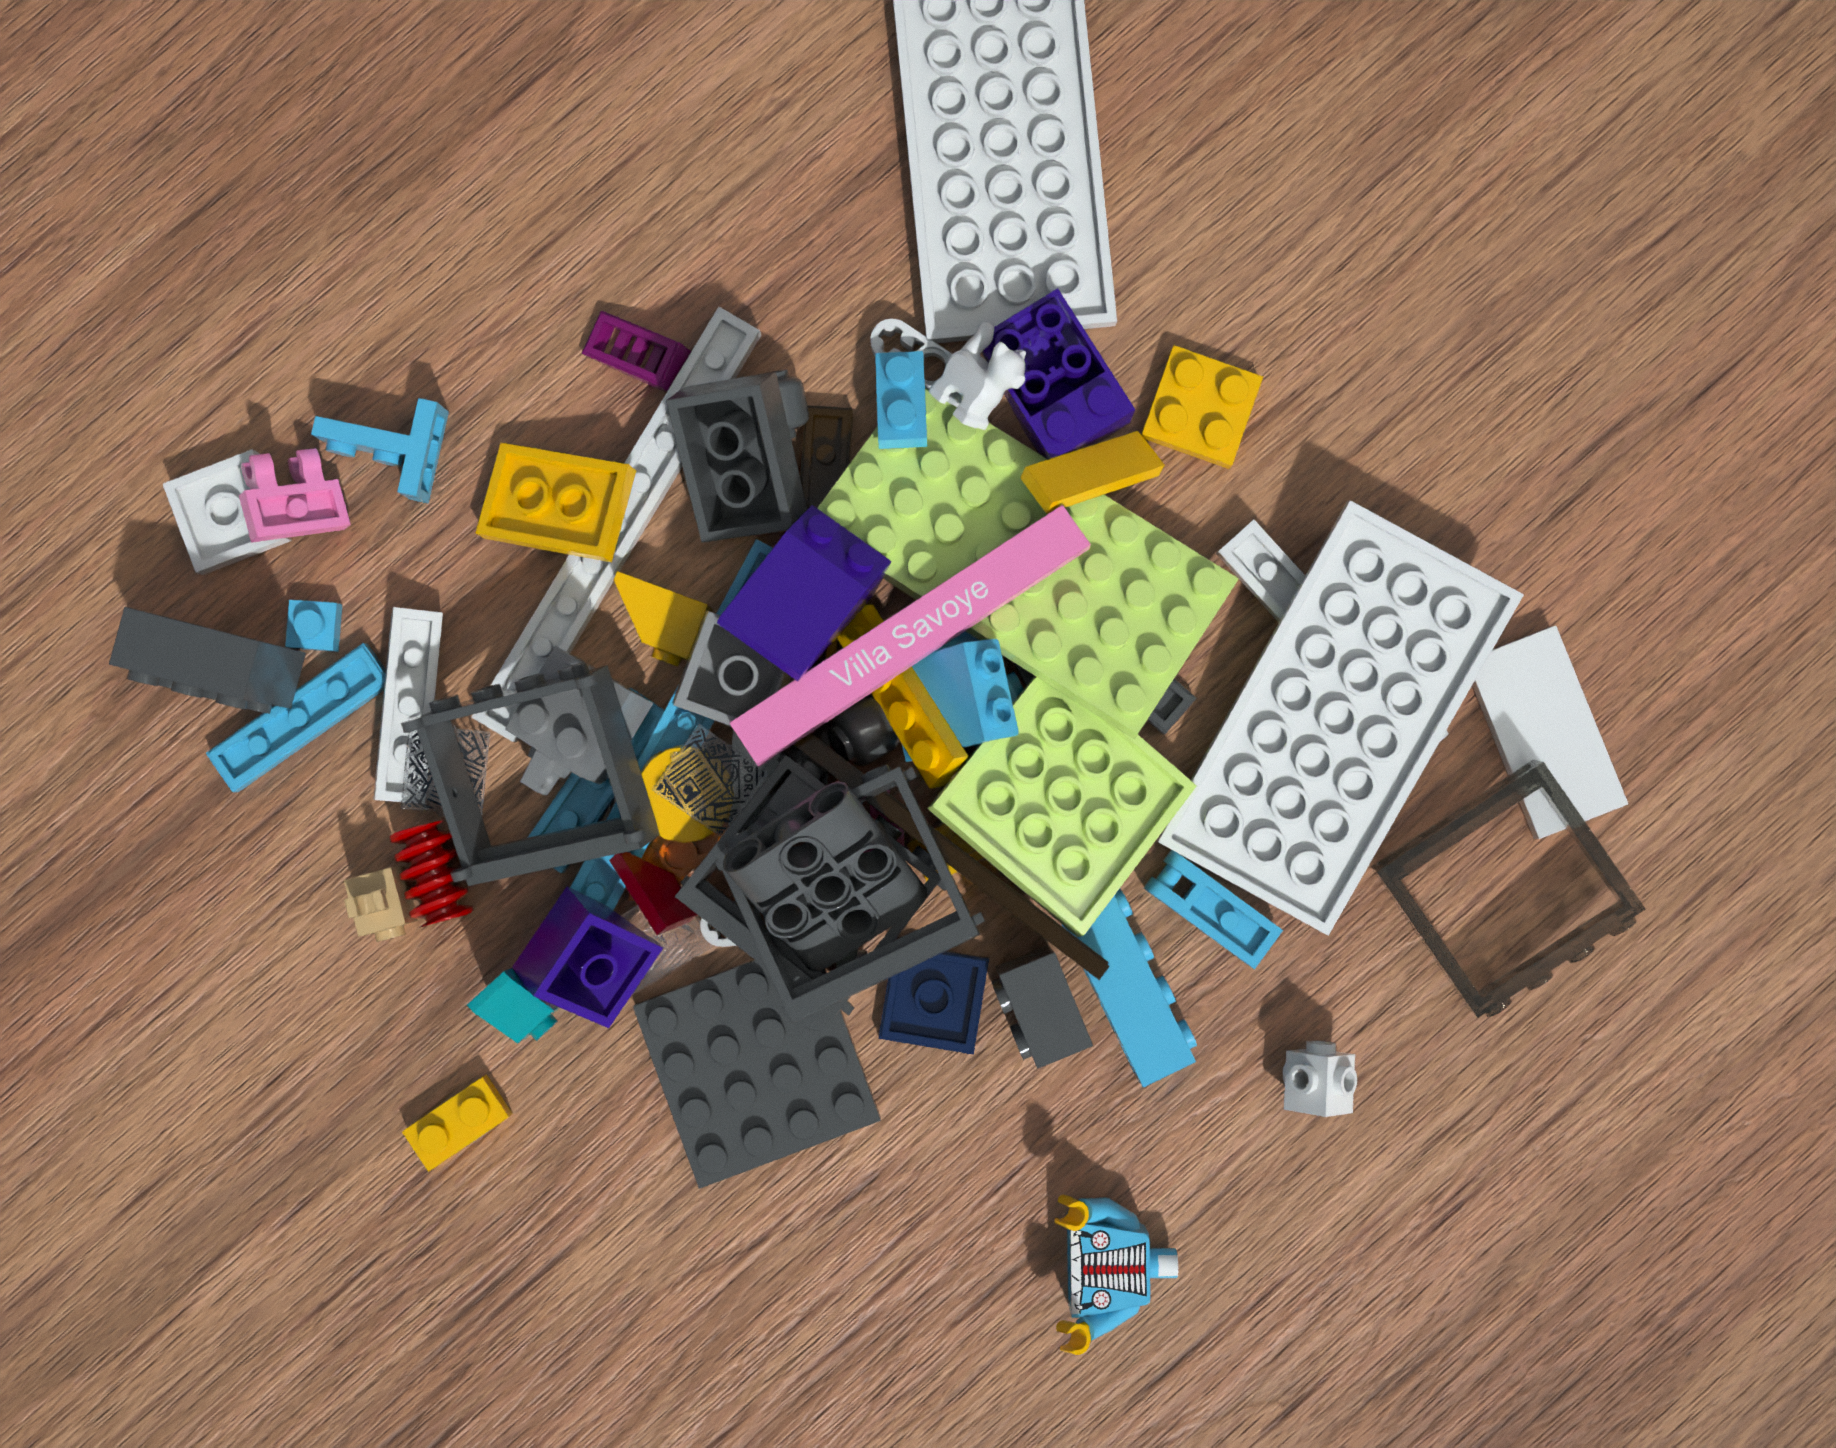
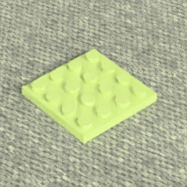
M1034 676L1013 702L1019 730L1018 735L979 744L927 809L1076 937H1081L1086 934L1197 785L1139 735L1135 739L1131 738Z

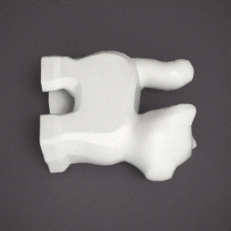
M988 322L981 323L976 334L967 341L962 349L950 356L942 376L936 380L928 391L940 403L945 404L948 400L957 408L953 415L961 423L986 430L989 425L988 416L1000 403L1004 391L1011 388L1018 389L1025 382V350L1013 351L1008 349L1003 342H999L994 347L989 363L980 356V353L991 343L994 335V327Z

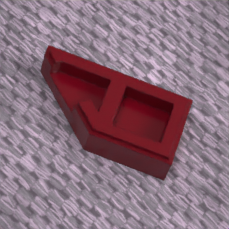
M629 852L615 854L609 860L656 935L687 924L698 915L675 897L681 886L673 874Z

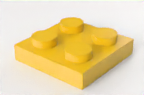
M1173 345L1141 435L1145 440L1230 469L1238 451L1263 376Z

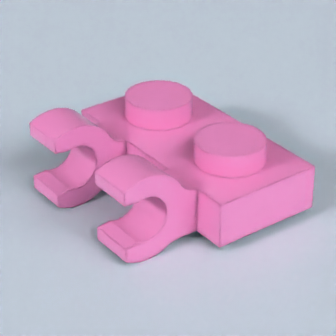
M316 448L297 450V457L288 459L291 476L298 484L278 486L270 453L250 455V462L241 464L244 481L250 490H244L239 495L251 543L345 530L351 525L339 479L324 480L321 460Z

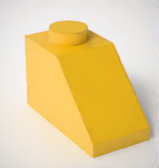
M617 571L614 582L641 642L654 648L651 657L677 667L681 659L688 661L705 612H713V609L705 603Z

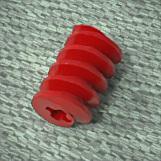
M443 821L398 831L389 837L390 843L406 844V847L395 854L394 858L396 862L411 863L409 868L399 874V878L403 881L416 882L415 886L404 893V897L409 900L421 901L420 905L409 912L410 918L425 919L426 923L420 927L465 916L474 911L471 905L457 904V900L468 893L469 890L468 887L452 885L453 880L450 872L459 868L448 867L447 863L458 856L456 849L442 847L444 842L452 838L450 831L438 830L437 825Z

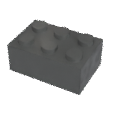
M776 372L687 386L666 400L702 543L785 531L807 511Z
M124 607L109 665L128 669L126 678L128 680L153 686L159 685L171 688V691L213 699L219 704L270 714L272 705L291 709L306 653Z

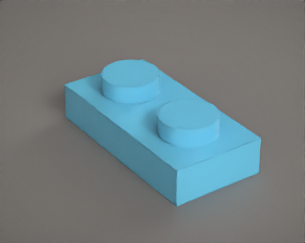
M923 351L875 353L879 449L927 447Z

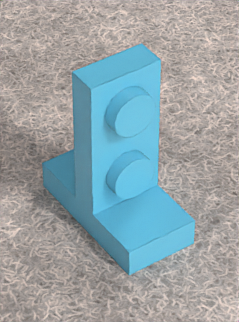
M418 398L410 436L315 416L311 435L326 443L325 450L334 454L355 457L356 450L373 453V461L395 467H401L404 460L397 492L410 500L429 504L449 411L438 402Z

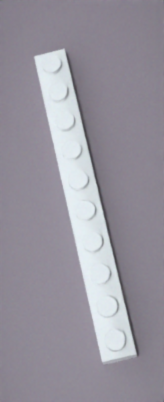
M721 307L717 308L624 463L629 464L637 471L612 563L574 555L567 557L491 685L500 684L502 691L515 689L514 681L540 672L555 646L571 653L612 585L616 572L621 570L682 468L666 400L687 386L736 378L760 339V330ZM520 703L472 715L473 719L510 741L517 742L519 739L506 731L505 728Z

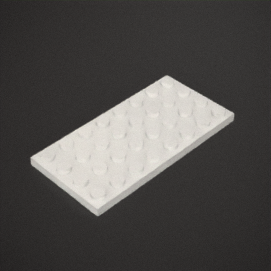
M893 0L927 341L932 340L935 343L967 341L976 334L981 323L988 322L995 327L1057 288L1084 329L1115 326L1117 315L1084 0Z
M1347 501L1193 774L1191 781L1197 787L1157 838V841L1329 936L1524 594L1353 501Z

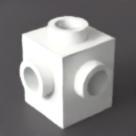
M1306 1041V1049L1286 1051V1063L1283 1067V1081L1285 1083L1284 1110L1323 1117L1353 1113V1094L1357 1086L1355 1054L1337 1052L1336 1043L1326 1041Z

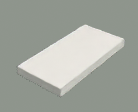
M1557 626L1549 627L1493 649L1472 687L1533 838H1544L1628 805Z

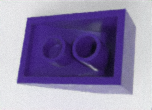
M811 505L781 537L720 615L717 624L796 681H799L873 598L892 561Z

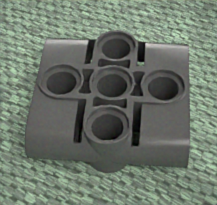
M840 781L823 787L731 848L723 860V869L763 915L768 931L775 937L782 938L811 971H821L909 916L922 905L927 896V888L891 843L884 826L871 817L846 783ZM798 842H805V843L802 844V845L793 846L794 844H796V843H798ZM874 848L872 851L863 853L864 851H866V850H868V849ZM827 876H832V877H830V878H828V879L821 880V879H823V878H825V877H827Z

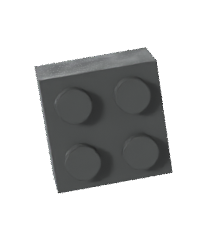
M1049 945L995 966L1000 978L991 981L1004 1014L1012 1010L1014 1011L1018 1023L1009 1027L1023 1060L1032 1057L1037 1069L1093 1046L1057 956Z

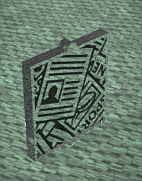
M452 723L482 815L490 732L457 729ZM417 730L408 732L400 809L436 811L438 816L444 817L441 802Z
M698 723L678 752L673 751L670 754L672 761L655 783L652 791L722 837L748 804L769 772L761 766L758 767L750 758Z

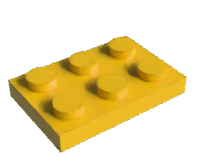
M500 443L475 534L488 540L612 563L637 470L624 463Z

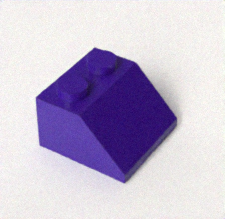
M567 886L512 968L532 996L610 1028L663 950V947L605 904Z

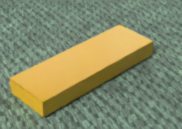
M1135 431L1026 466L1020 479L1046 514L1061 505L1066 508L1160 475L1165 464L1139 431Z

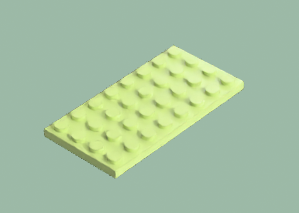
M926 388L927 447L879 449L877 426L817 508L892 561L883 579L915 600H918L1047 515L1020 479L1026 466L1047 459L990 423L986 430L964 425L953 415L957 408L956 406L947 401L945 404L940 403ZM1101 495L1065 508L1091 544L1090 549L967 629L966 632L978 640L997 639L1003 656L1135 739L1239 578L1111 498Z

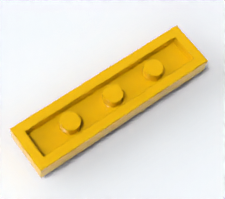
M865 605L837 639L844 648L884 621L874 605ZM911 666L871 694L881 705L888 722L930 789L941 787L949 781L968 755Z

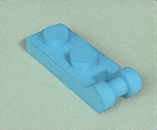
M1171 850L1163 860L1166 866L1156 879L1151 877L1143 889L1241 961L1255 969L1283 930L1190 861ZM1181 876H1184L1193 883L1183 898L1172 891Z

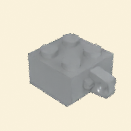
M706 611L672 703L679 708L731 726L730 722L795 679L717 624L720 615Z
M555 646L539 673L544 674L545 681L559 678L557 670L570 665L585 663V661ZM587 663L589 670L595 669V667ZM612 678L627 730L632 740L654 703ZM573 689L520 703L505 730L532 746L528 757L532 759L520 780L521 783L537 793L548 795L560 777L565 779L570 772L597 784H602L609 778L581 689Z

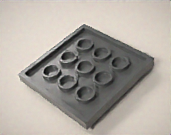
M756 960L633 1006L699 1189L881 1121L878 1107L842 1010L833 1020L819 1011L798 1022L791 1023L789 1016H784L781 1009L784 1005L768 970ZM826 968L821 970L823 973H827Z

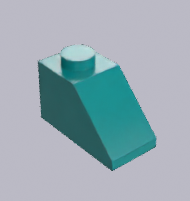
M513 968L503 971L467 1004L473 1013L516 1043L523 1041L530 1035L536 1041L540 1039L558 1022L553 1014L560 1008L532 996Z

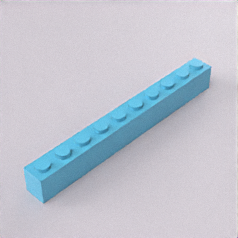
M964 631L936 651L960 643L980 640ZM1015 672L1006 674L1012 703L1023 691V687ZM1119 889L1086 934L1077 938L1109 962L1108 965L1110 967L1100 980L1096 979L1085 969L1083 970L1138 1082L1144 1088L1195 1063L1196 1060L1190 1049L1197 1046V1043L1186 1021L1183 1019L1176 1022L1169 1007L1170 1004L1176 1002L1175 997L1163 975L1155 979L1147 962L1154 958L1153 952L1142 932L1136 935L1133 934L1126 920V917L1133 915V912L1124 893Z

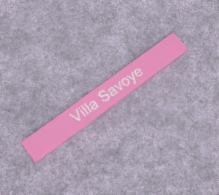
M1061 505L806 672L799 681L794 680L729 724L757 766L760 767L1089 550L1091 544L1064 506Z

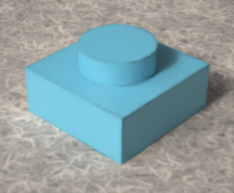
M289 600L285 647L339 652L342 604Z

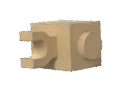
M404 866L390 867L344 880L348 895L344 902L348 917L354 918L358 937L374 933L376 942L405 935L404 925L418 921L417 918H410L409 912L415 908L414 901L404 897V893L410 889L409 882L399 878V874L405 870Z

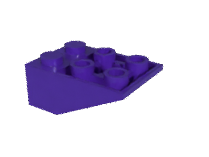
M1058 288L994 327L993 339L982 351L988 363L994 347L999 342H1003L1010 350L1026 351L1024 359L1025 382L1018 389L1011 388L1004 391V395L1038 454L1048 460L1095 445L1131 422L1135 412L1134 406Z

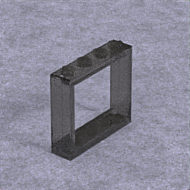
M1531 760L1370 867L1466 1007L1477 1018L1483 1014L1491 1017L1502 1012L1512 1003L1511 996L1525 987L1528 990H1533L1542 986L1553 977L1551 970L1567 960L1569 963H1575L1587 957L1595 949L1593 943L1609 933L1611 936H1616L1627 931L1636 924L1635 916L1646 910L1545 763L1537 760ZM1540 789L1617 902L1478 992L1401 879Z

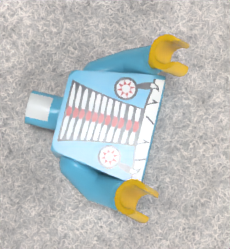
M1062 1194L1058 1197L1057 1202L1069 1207V1211L1064 1218H1055L1054 1222L1067 1228L1068 1306L1071 1317L1078 1319L1076 1323L1067 1320L1059 1321L1056 1325V1331L1065 1334L1071 1333V1339L1068 1344L1060 1346L1061 1351L1081 1355L1087 1351L1092 1340L1112 1331L1136 1315L1140 1306L1150 1303V1278L1178 1277V1255L1176 1248H1150L1149 1233L1145 1225L1139 1223L1136 1214L1110 1198H1081L1077 1200Z

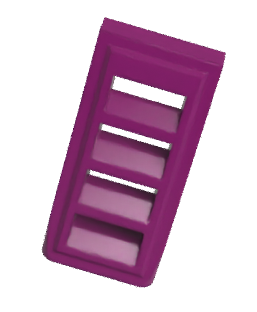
M602 310L582 351L584 356L666 393L691 353L680 342ZM614 329L620 330L619 335L609 355L604 351ZM632 337H635V343L627 360H622ZM650 344L653 345V351L645 368H640Z

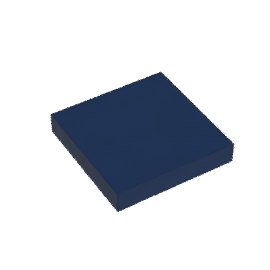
M945 951L888 978L878 1039L974 1055L989 957Z

